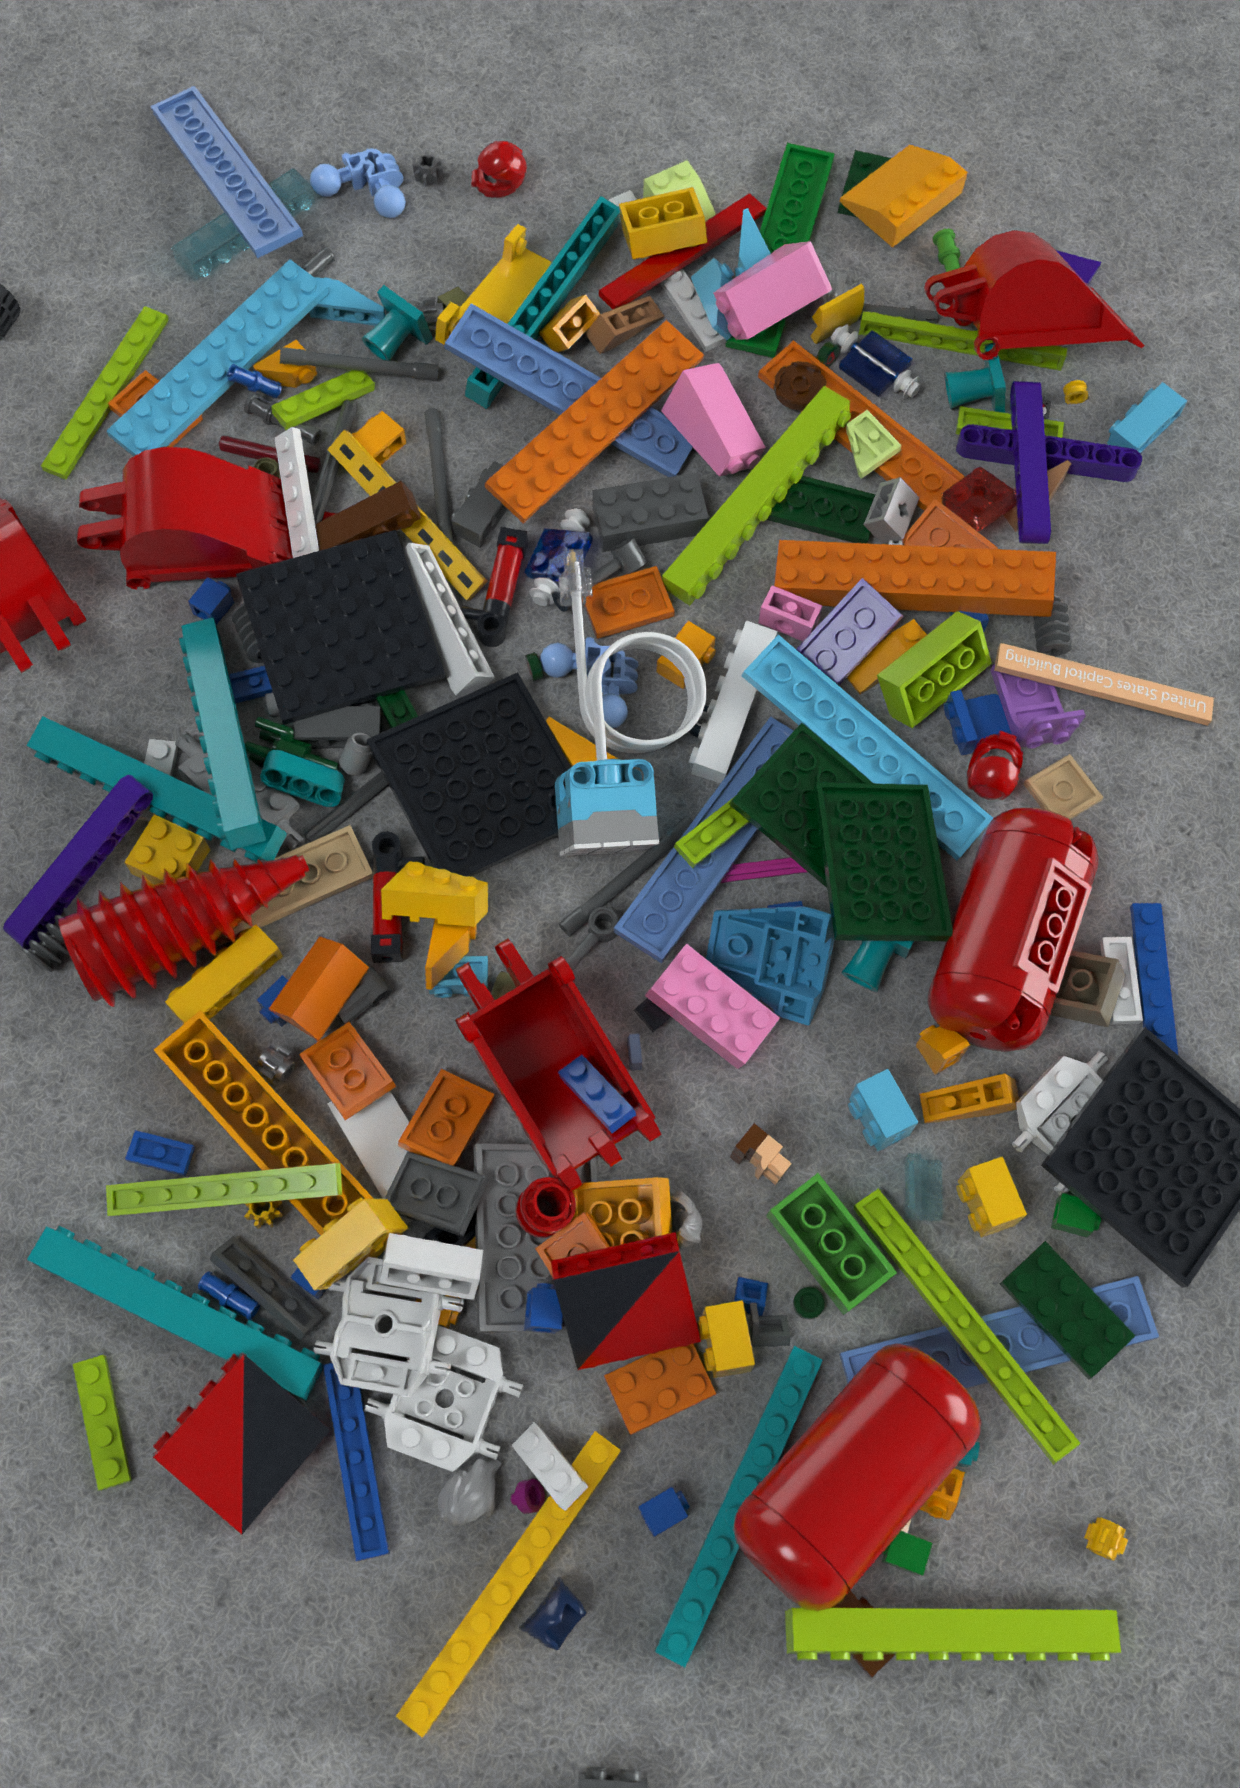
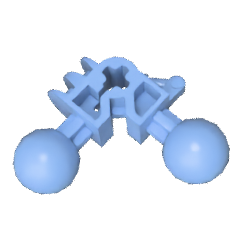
M367 149L353 155L343 153L342 161L345 165L344 168L336 169L330 164H320L311 172V187L320 196H333L339 191L341 183L347 181L351 182L354 191L363 188L365 183L368 182L369 191L374 196L375 209L381 216L395 218L405 208L404 194L398 188L402 184L404 177L394 156L391 154H382L377 149Z
M592 637L585 639L587 677L595 661L611 646H600ZM552 643L543 649L540 663L543 671L548 676L555 678L564 677L572 669H577L576 653H573L567 645ZM624 651L611 655L607 659L602 673L601 685L604 720L611 728H618L624 723L628 715L626 702L619 694H631L638 689L635 683L638 679L636 671L638 661L634 658L626 657ZM611 662H615V663H614V669H613V678L610 677V675H611Z

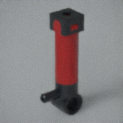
M506 527L500 528L497 540V553L483 610L460 607L465 618L477 620L480 642L487 647L499 646L505 640V630L522 560L525 559L528 547L527 531ZM489 628L497 629L493 632L486 631Z
M385 831L377 834L372 841L373 930L371 935V957L373 963L403 962L402 916L392 915V920L382 919L381 889L409 861L420 862L425 865V858L423 856L403 857L398 836L392 832ZM387 846L394 848L392 852L387 854L381 852Z

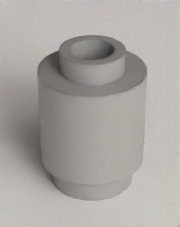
M354 733L352 737L348 738L339 759L340 767L347 774L361 775L366 771L372 757L370 747L367 746V739L371 737L367 734Z

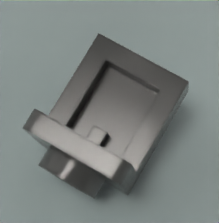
M750 1303V1313L746 1315L748 1331L751 1335L752 1347L790 1346L787 1315L758 1316L757 1304Z

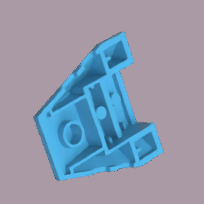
M805 906L716 910L713 915L706 959L734 982L752 993L751 995L758 1001L761 1000L773 1008V1012L778 1016L809 1026L826 986L834 945L832 914Z

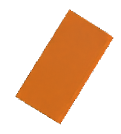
M319 936L274 1000L269 1011L315 1040L320 1041L369 970V967L342 943Z

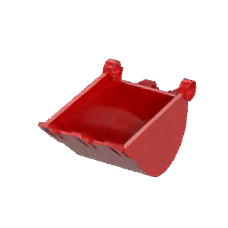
M1012 230L994 235L975 249L964 267L932 276L924 285L925 294L934 302V307L941 316L953 318L960 326H967L971 323L975 325L978 329V336L973 345L977 355L983 360L993 359L997 356L1000 349L1125 340L1140 348L1145 346L1119 315L1077 274L1047 241L1032 232ZM935 283H942L944 285L942 290L938 291L935 295L930 294V289ZM945 303L951 306L947 309H941L939 304ZM986 340H992L994 343L993 348L988 352H981V344Z
M161 447L145 450L130 458L123 468L122 482L84 489L79 493V508L88 511L106 512L107 515H121V517L80 526L77 532V544L86 549L120 551L121 562L126 570V585L134 590L137 587L148 589L151 586V582L206 579L207 577L210 579L236 577L237 573L293 558L281 478L249 465L247 470L205 452L182 447Z
M0 498V654L7 650L20 672L23 673L30 669L33 664L20 645L21 642L45 630L57 650L62 651L70 647L71 643L58 622L69 616L73 625L79 626L87 620L76 601L71 600L19 520L12 505L6 499Z
M507 938L497 944L495 950L516 988L495 1000L486 985L477 979L470 963L467 962L457 968L456 972L478 1011L472 1015L467 1012L455 1019V1022L467 1042L472 1044L487 1073L532 1143L530 1144L532 1149L551 1175L561 1180L567 1189L572 1192L583 1185L575 1170L597 1155L612 1167L622 1160L615 1144L637 1130L649 1142L662 1134L654 1121L656 1119L655 1115L573 982L575 976L567 961L562 956H559L548 963V969L534 977L513 943ZM581 1054L634 1108L636 1116L613 1133L602 1124L562 1081L558 1074L561 1069Z

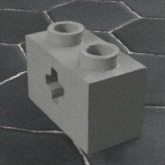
M901 477L880 483L864 526L882 544L889 543V540H893V542L903 540L915 512L919 496Z

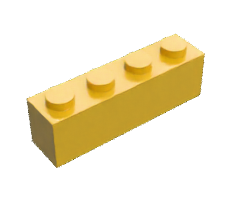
M255 924L252 928L244 929L237 936L236 941L228 948L224 947L219 950L216 956H214V960L206 967L198 968L192 974L191 980L184 986H178L172 990L165 1003L183 1024L200 1010L210 1020L279 961L283 955L278 946Z

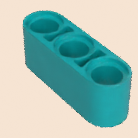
M281 750L268 752L260 775L261 781L271 788L325 807H334L340 803L345 778L339 771Z

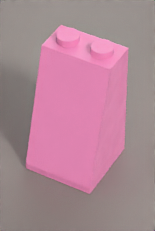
M811 241L783 245L713 292L716 298L717 308L726 318L730 334L738 340L753 337L833 289Z
M719 363L682 371L661 412L719 477L735 474L745 469H753L761 460L760 456L766 447L722 366Z

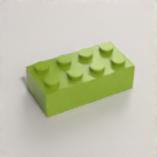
M956 611L877 675L889 715L910 728H914L946 702L950 692L962 689L992 664L981 621Z

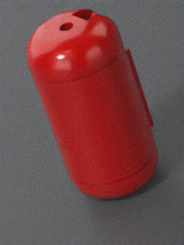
M1014 808L994 817L982 836L952 922L953 934L945 942L927 999L930 1012L937 1024L946 1030L956 1031L971 1045L1001 1052L1026 1049L1035 1043L1046 1028L1088 902L1099 859L1093 838L1080 828H1073L1072 821L1066 816L1039 808Z
M897 1343L884 1346L869 1359L745 1499L735 1515L733 1530L736 1543L751 1563L790 1600L802 1608L812 1611L832 1608L848 1594L849 1590L854 1587L974 1446L981 1431V1418L974 1399L949 1371L918 1348Z

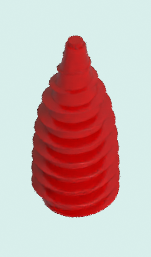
M297 855L286 858L280 857V859L264 862L258 859L257 863L240 865L234 859L233 866L227 868H218L210 859L207 872H196L187 863L186 874L183 877L174 878L164 868L163 882L152 884L142 874L141 889L130 891L120 881V896L109 899L98 890V904L87 907L77 898V912L58 919V924L74 966L91 998L95 1002L103 999L110 1006L115 1007L116 992L124 990L135 999L136 983L142 980L156 989L157 973L165 970L176 979L177 963L183 959L196 968V952L203 947L216 956V940L225 935L235 942L234 928L244 921L252 927V914L262 906L268 909L269 901L281 892L285 893V889L305 877V873L310 870L303 855L299 857Z

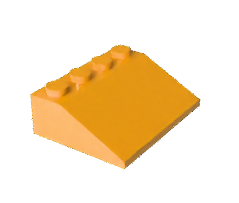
M908 145L844 194L839 202L893 248L963 192L968 172L949 156L914 145Z
M654 1177L582 1183V1186L572 1191L576 1201V1210L571 1221L582 1213L588 1212L610 1247L672 1233L669 1178Z

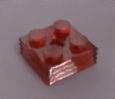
M983 467L974 469L941 494L943 505L977 532H980L1017 505V495H1015L1017 491Z

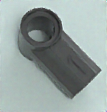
M369 968L337 1016L344 1024L351 1022L370 1006H378L382 998L386 1000L391 995L392 989L374 968Z

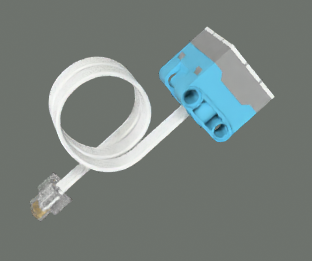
M583 549L569 550L567 557L563 558L564 572L559 577L561 606H572L580 711L585 726L595 738L597 761L576 763L555 781L560 856L640 852L659 844L654 770L652 765L643 759H607L606 746L625 753H645L661 749L686 734L697 723L705 706V676L695 654L681 641L661 633L639 632L627 635L613 643L595 661L587 677L582 605L586 604L587 596H593L591 567H584ZM628 649L650 650L666 657L681 671L685 677L684 682L688 703L685 718L674 734L660 739L641 740L620 734L606 723L603 713L601 684L605 663L611 655ZM633 767H638V768H640V769L643 771V774H644V779H643V780H642V774H641V772H640L639 770H637V769H633Z

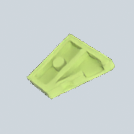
M868 410L847 423L846 432L857 472L861 479L901 451L902 445Z

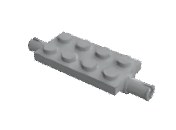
M185 732L182 736L186 739L184 740L179 736L175 745L190 758L178 767L179 773L195 788L212 795L208 779L213 777L212 774L208 775L203 759L208 757V753L204 754L201 745L188 732ZM248 758L261 818L277 825L288 833L283 844L290 851L296 849V845L298 847L303 846L305 839L289 826L290 817L300 809L299 803L288 793L265 785L260 778L262 769Z

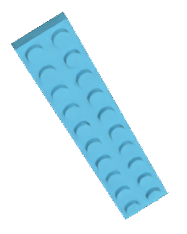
M289 259L107 430L109 437L133 456L145 450L167 447L235 383L227 379V373L232 364L249 370L329 294L328 288Z
M779 634L742 673L741 676L795 723L798 725L803 723L872 783L928 785L938 845L956 861L993 819L991 815Z

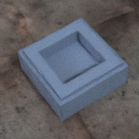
M629 1034L627 1037L629 1068L631 1071L642 1070L640 1035Z

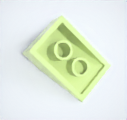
M688 160L644 179L643 198L693 187L704 213L705 221L716 215L700 177Z

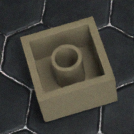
M1071 951L1050 1014L1056 1017L1109 1027L1126 975L1119 959Z

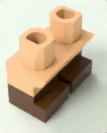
M755 1123L737 1143L730 1155V1158L737 1164H740L744 1158L757 1167L755 1176L758 1180L764 1175L775 1185L792 1164L779 1153L783 1146Z

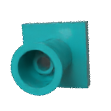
M383 285L377 294L387 315L361 339L365 346L378 358L391 361L395 352L409 334H412L425 345L433 339L423 312Z
M994 343L986 344L985 352L990 351ZM998 354L993 359L984 360V368L945 372V386L951 409L968 402L990 397L993 411L1005 413L1006 385Z
M862 941L860 947L841 974L868 990L878 992L883 974L892 954L895 953L906 959L914 941Z

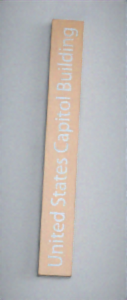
M1000 643L998 646L994 671L1207 726L1212 721L1213 697Z

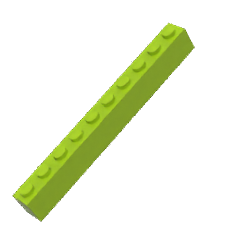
M823 386L662 575V580L668 592L689 606L695 599L701 598L709 582L712 579L718 578L725 563L728 560L734 559L739 551V547L745 540L748 541L753 536L758 524L761 521L767 520L774 505L777 502L783 501L791 485L799 482L807 466L816 462L824 446H829L840 427L843 428L847 425L851 418L850 400Z
M790 1608L785 1611L787 1654H797V1660L799 1661L817 1660V1654H830L831 1661L851 1660L850 1654H863V1661L883 1660V1654H896V1661H915L916 1654H928L929 1661H948L949 1655H961V1661H981V1655H993L994 1661H1014V1655H1025L1026 1661L1037 1662L1046 1661V1655H1057L1060 1662L1078 1661V1655H1089L1091 1662L1110 1661V1655L1121 1653L1117 1610L829 1608L821 1611H812L804 1608Z

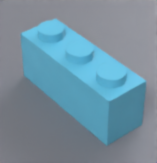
M1163 382L1155 390L1153 388L1149 389L1139 405L1136 403L1132 405L1127 411L1125 418L1122 421L1118 419L1109 429L1111 435L1107 444L1132 448L1141 453L1181 415L1187 400Z

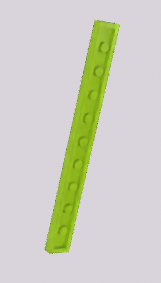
M879 1188L856 1203L853 1208L1051 1463L1055 1465L1081 1444Z

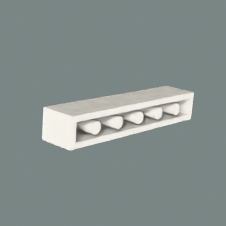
M408 543L403 549V553L451 690L455 696H465L487 686L495 677L429 545Z
M749 621L745 622L743 630L737 629L732 643L737 646L734 653H728L724 668L728 669L726 677L720 675L715 691L720 692L718 699L711 700L706 714L711 716L708 724H702L698 739L702 740L699 748L694 746L689 763L693 764L691 774L721 783L726 777L757 691L741 675L774 640L777 631Z

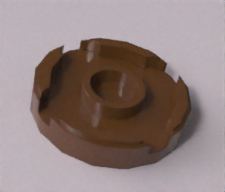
M792 362L791 365L780 368L776 374L774 392L782 405L792 410L803 411L823 386H826V379L818 367L808 362Z

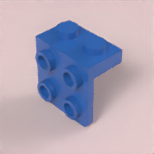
M961 690L950 692L947 702L944 704V713L950 722L953 740L958 746L961 756L973 753L977 743L982 738L998 734L999 731L1012 734L999 695L990 694L964 700Z

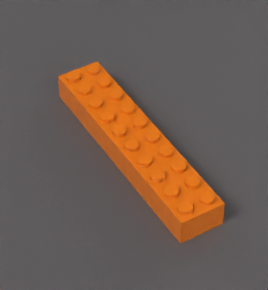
M779 540L774 586L819 605L836 607L863 578L896 610L964 611L982 614L1051 617L1054 603L1056 552Z

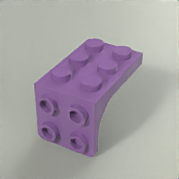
M995 665L992 666L990 671L1011 733L1017 736L1016 741L1020 747L1027 746V748L1033 749L1045 743L1062 744L1070 739V736L1086 717L1084 710L1064 712L1055 686L994 671Z

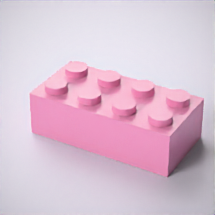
M688 944L679 951L645 995L737 1069L746 1064L780 1019V1017Z

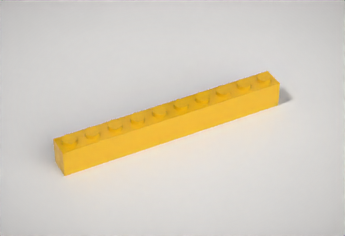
M594 1431L571 1464L589 1487L566 1511L558 1506L551 1495L548 1497L397 1713L396 1717L422 1738L426 1736L621 1454L619 1448L596 1431Z

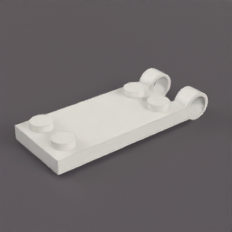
M391 1091L387 1092L347 1120L343 1119L332 1102L327 1103L381 1197L385 1199L407 1153V1150L398 1146V1141L409 1121ZM400 1216L406 1225L414 1221Z

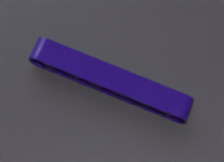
M1013 381L1010 390L1019 543L1048 544L1051 536V519L1041 382Z
M974 424L966 425L961 429L956 451L960 456L968 459L1014 465L1012 430ZM1045 435L1047 471L1069 460L1071 465L1067 474L1129 482L1135 478L1142 463L1140 452L1132 448Z
M126 775L121 778L4 923L3 931L26 950L31 949L29 945L30 940L39 943L40 939L37 933L39 931L43 933L48 932L46 925L48 923L54 924L56 922V915L61 916L64 912L63 908L69 906L153 800V793L132 775Z

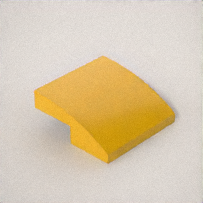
M862 283L817 309L812 316L817 325L811 334L815 344L832 336L837 327L850 326L858 321L863 310L865 296Z

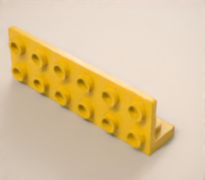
M517 224L506 236L501 260L460 307L450 302L437 317L436 341L445 345L446 340L471 303L508 324L552 263L526 248L525 227Z

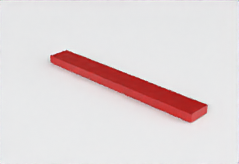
M750 193L705 221L707 243L673 250L669 253L655 254L599 290V297L612 310L629 304L741 231L744 209L748 208L754 221L765 215L766 207Z

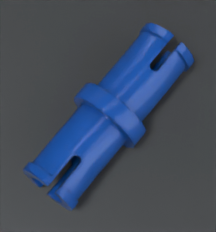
M232 364L227 373L229 381L246 386L251 392L259 391L272 398H277L281 392L282 386H280V382L266 378L256 370L251 372L236 364Z
M210 1271L206 1272L201 1278L198 1289L217 1299L220 1306L224 1308L230 1307L248 1320H252L259 1311L260 1304L239 1291V1286L234 1283L229 1285Z

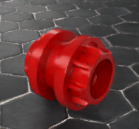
M543 1177L533 1181L520 1194L516 1203V1217L520 1226L530 1235L539 1238L551 1237L565 1228L571 1222L576 1210L573 1192H570L561 1180L553 1177ZM537 1199H544L552 1205L554 1217L546 1216L539 1210Z

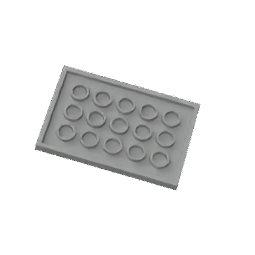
M475 1144L474 1173L486 1176L489 1180L475 1210L476 1249L483 1250L480 1280L477 1287V1333H531L533 1331H524L527 1292L533 1287L537 1288L539 1283L554 1285L551 1273L535 1249L550 1237L539 1238L527 1233L517 1220L516 1203L520 1194L533 1181L553 1176L530 1144ZM596 1157L575 1169L582 1183L597 1182ZM537 1199L539 1210L546 1216L554 1217L552 1205L544 1199ZM563 1317L562 1329L558 1332H567Z

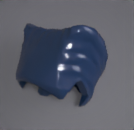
M558 1577L551 1591L548 1592L547 1597L544 1598V1601L540 1603L535 1612L531 1614V1617L527 1618L526 1622L519 1626V1629L533 1636L534 1639L544 1644L545 1647L559 1650L567 1635L586 1616L587 1612L581 1601L572 1594V1591L564 1584L561 1577Z

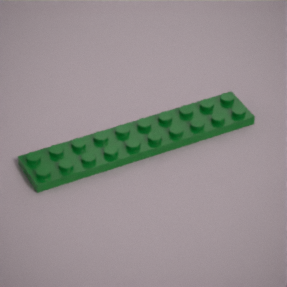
M791 143L786 144L760 228V233L770 254L785 244L810 241L835 153ZM787 317L749 339L736 340L731 335V338L726 340L725 347L774 358Z

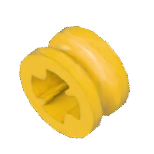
M1074 380L1063 387L1064 398L1067 404H1079L1088 399L1086 382Z

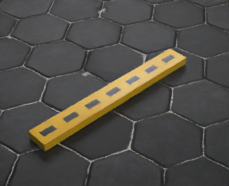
M343 430L327 449L370 496L396 483L347 430ZM418 507L422 519L414 522L410 527L401 530L413 543L429 545L444 577L467 601H470L488 581Z

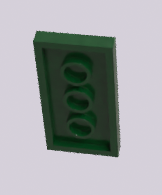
M802 475L799 482L793 483L788 489L783 501L777 502L774 505L767 520L853 543L867 544L871 532L864 526V522L876 494Z
M1046 1241L999 1283L1088 1380L1092 1379L1135 1337L1132 1331Z

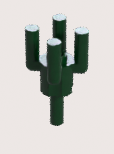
M257 717L255 727L261 729L260 739L273 743L272 749L249 741L245 743L246 753L250 754L249 758L260 767H263L268 752L281 750L328 768L339 770V763L311 754L312 746L310 744L294 739V730L291 727L262 717Z

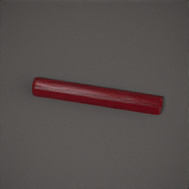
M225 435L220 438L219 448L221 451L254 459L272 458L278 464L276 447ZM304 454L305 464L308 465V472L318 473L321 467L320 458Z

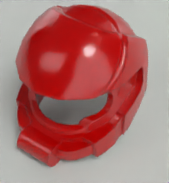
M495 141L480 152L477 159L479 167L472 171L471 186L477 187L479 192L490 198H502L514 193L521 186L526 175L527 166L522 150L508 141ZM485 174L496 179V182L486 181L484 179Z
M999 731L998 734L982 738L977 743L967 771L968 789L973 790L979 797L987 800H1003L1014 791L1019 781L1018 776L1023 763V751L1016 741L1017 736ZM991 749H1002L1012 756L1013 762L1000 756L981 757Z

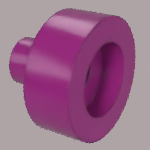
M536 1479L520 1481L516 1485L515 1492L511 1494L512 1504L517 1506L523 1514L539 1512L545 1503L544 1489Z

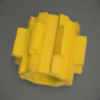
M282 1201L247 1203L245 1205L249 1210L244 1217L247 1220H255L254 1226L257 1229L261 1225L263 1226V1223H267L272 1228L274 1227L272 1220L275 1217L283 1216L277 1210ZM265 1203H270L268 1211H263L261 1215L256 1214L258 1206L264 1207Z
M1099 1517L1095 1523H1089L1084 1536L1085 1539L1089 1540L1086 1548L1103 1558L1114 1561L1117 1554H1124L1128 1539L1124 1538L1126 1529L1112 1521Z

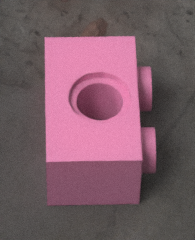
M772 585L761 606L758 623L804 641L817 627L822 605Z

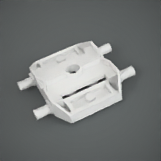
M1098 1051L1088 1063H1083L1066 1056L1059 1057L1016 1102L1019 1129L1023 1132L1012 1142L1013 1147H1016L1017 1151L1022 1152L1032 1141L1038 1148L1049 1155L1070 1126L1072 1118L1078 1115L1102 1082V1079L1097 1075V1071L1108 1061L1107 1056H1104L1103 1052ZM1060 1182L1054 1187L1056 1192L1059 1191V1195L1062 1193L1066 1194L1069 1191Z
M368 1257L347 1277V1280L340 1279L334 1283L340 1284V1286L332 1285L328 1288L330 1291L344 1292L342 1318L335 1332L333 1343L317 1340L315 1345L325 1347L326 1349L314 1347V1353L330 1356L341 1385L411 1397L430 1373L445 1377L449 1376L450 1371L438 1368L451 1369V1364L434 1361L431 1357L441 1310L447 1309L461 1312L463 1307L451 1303L463 1305L464 1300L463 1298L448 1297L437 1293L381 1284L379 1280L383 1259ZM364 1290L422 1299V1301L415 1302L364 1293ZM385 1316H390L393 1326L389 1332L382 1334L378 1328L379 1321ZM351 1349L374 1351L408 1357L410 1359L409 1363L351 1353Z
M438 1325L431 1358L440 1362L450 1363L453 1367L483 1377L485 1382L482 1383L450 1371L448 1377L430 1373L411 1397L394 1394L390 1404H384L369 1398L367 1403L378 1407V1409L366 1405L365 1411L381 1416L384 1420L386 1442L389 1449L455 1473L475 1454H482L494 1460L497 1459L498 1454L487 1449L499 1453L501 1447L483 1441L482 1435L498 1392L501 1393L503 1391L519 1398L523 1384L508 1380L503 1375L499 1347ZM442 1390H450L454 1394V1402L447 1408H441L436 1403L437 1394ZM406 1414L463 1435L464 1438L462 1440L404 1417Z

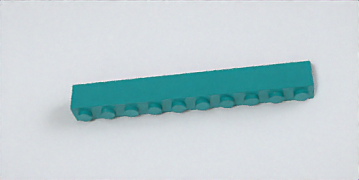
M602 196L599 197L508 322V325L534 340L538 339L540 336L538 332L553 318L618 227L620 210L617 205ZM476 367L467 379L465 396L487 409L505 383Z
M214 617L181 625L183 637L179 638L183 654L187 653V656L183 657V662L187 673H191V676H187L191 693L195 692V695L191 696V701L195 713L199 712V716H195V721L199 733L203 732L204 736L199 737L203 753H208V757L203 758L208 775L212 774L213 777L208 779V784L212 796L216 795L217 800L212 801L216 817H221L222 821L217 823L221 840L227 839L231 850L266 841L222 641Z
M42 716L26 745L36 751L34 757L47 764H50L53 760L58 763L57 768L70 775L74 771L81 773L79 778L95 786L97 782L104 784L102 789L108 793L121 778L126 775H132L153 793L149 812L163 819L166 815L174 818L172 823L187 830L192 826L198 829L196 831L197 835L209 841H212L213 837L221 840L217 823L222 821L221 817H216L212 801L217 800V797ZM262 818L266 841L238 848L245 851V858L257 863L258 859L260 861L274 860L288 834L277 825ZM227 839L221 840L219 844L234 853L237 850H231Z
M48 1226L45 1227L27 1258L28 1261L226 1361L232 1354L238 1357L244 1352L249 1359L286 1391L307 1401L323 1370V1364L318 1361L320 1355L304 1347L301 1352L291 1348L292 1341L281 1335L275 1334L272 1339L262 1334L265 1329L264 1327L250 1320L244 1325L235 1320L237 1317L236 1313L222 1306L216 1311L208 1307L210 1300L196 1293H193L190 1298L180 1293L183 1289L182 1286L168 1279L162 1284L154 1280L156 1275L154 1272L142 1266L134 1270L126 1266L129 1262L126 1258L114 1252L108 1257L100 1253L101 1246L88 1239H85L83 1244L74 1240L75 1233L62 1226H58L56 1230Z
M793 1346L654 1650V1652L684 1668L689 1661L739 1549L733 1530L735 1515L745 1499L776 1466L822 1364V1359L796 1346Z

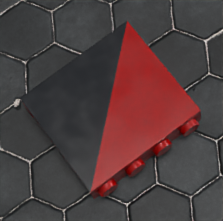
M676 1232L551 1260L553 1282L577 1370L594 1368L607 1363L625 1361L629 1358L655 1354L660 1351L701 1342Z
M244 1352L238 1357L235 1354L229 1357L221 1367V1370L224 1371L221 1377L216 1382L212 1379L209 1380L198 1393L202 1397L193 1408L188 1405L176 1418V1421L179 1423L171 1434L165 1431L153 1445L156 1449L153 1453V1458L241 1535L330 1431L326 1424L314 1416L249 1359Z

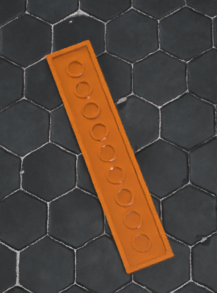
M666 320L485 482V488L524 524L673 388L683 370L696 367L703 360L704 354Z
M794 340L759 370L758 378L774 390L775 376L783 366L787 367L792 362L800 361L808 362L818 367L826 379V387L850 400L851 418L849 422L868 410L902 445L899 453L874 471L886 481L901 477L919 496L917 506L923 511L927 509L934 499H937L967 523L988 503L990 496ZM846 426L840 427L835 433L834 439L852 453Z

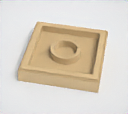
M1070 754L1028 778L1023 783L1042 809L1066 816L1069 820L1104 798Z

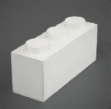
M389 1233L379 1283L474 1300L480 1280L483 1250Z

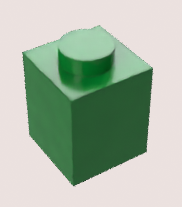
M1062 1193L1056 1199L1051 1228L1086 1238L1094 1230H1098L1101 1217L1078 1197Z
M900 1531L882 1552L881 1562L914 1575L923 1576L933 1543Z

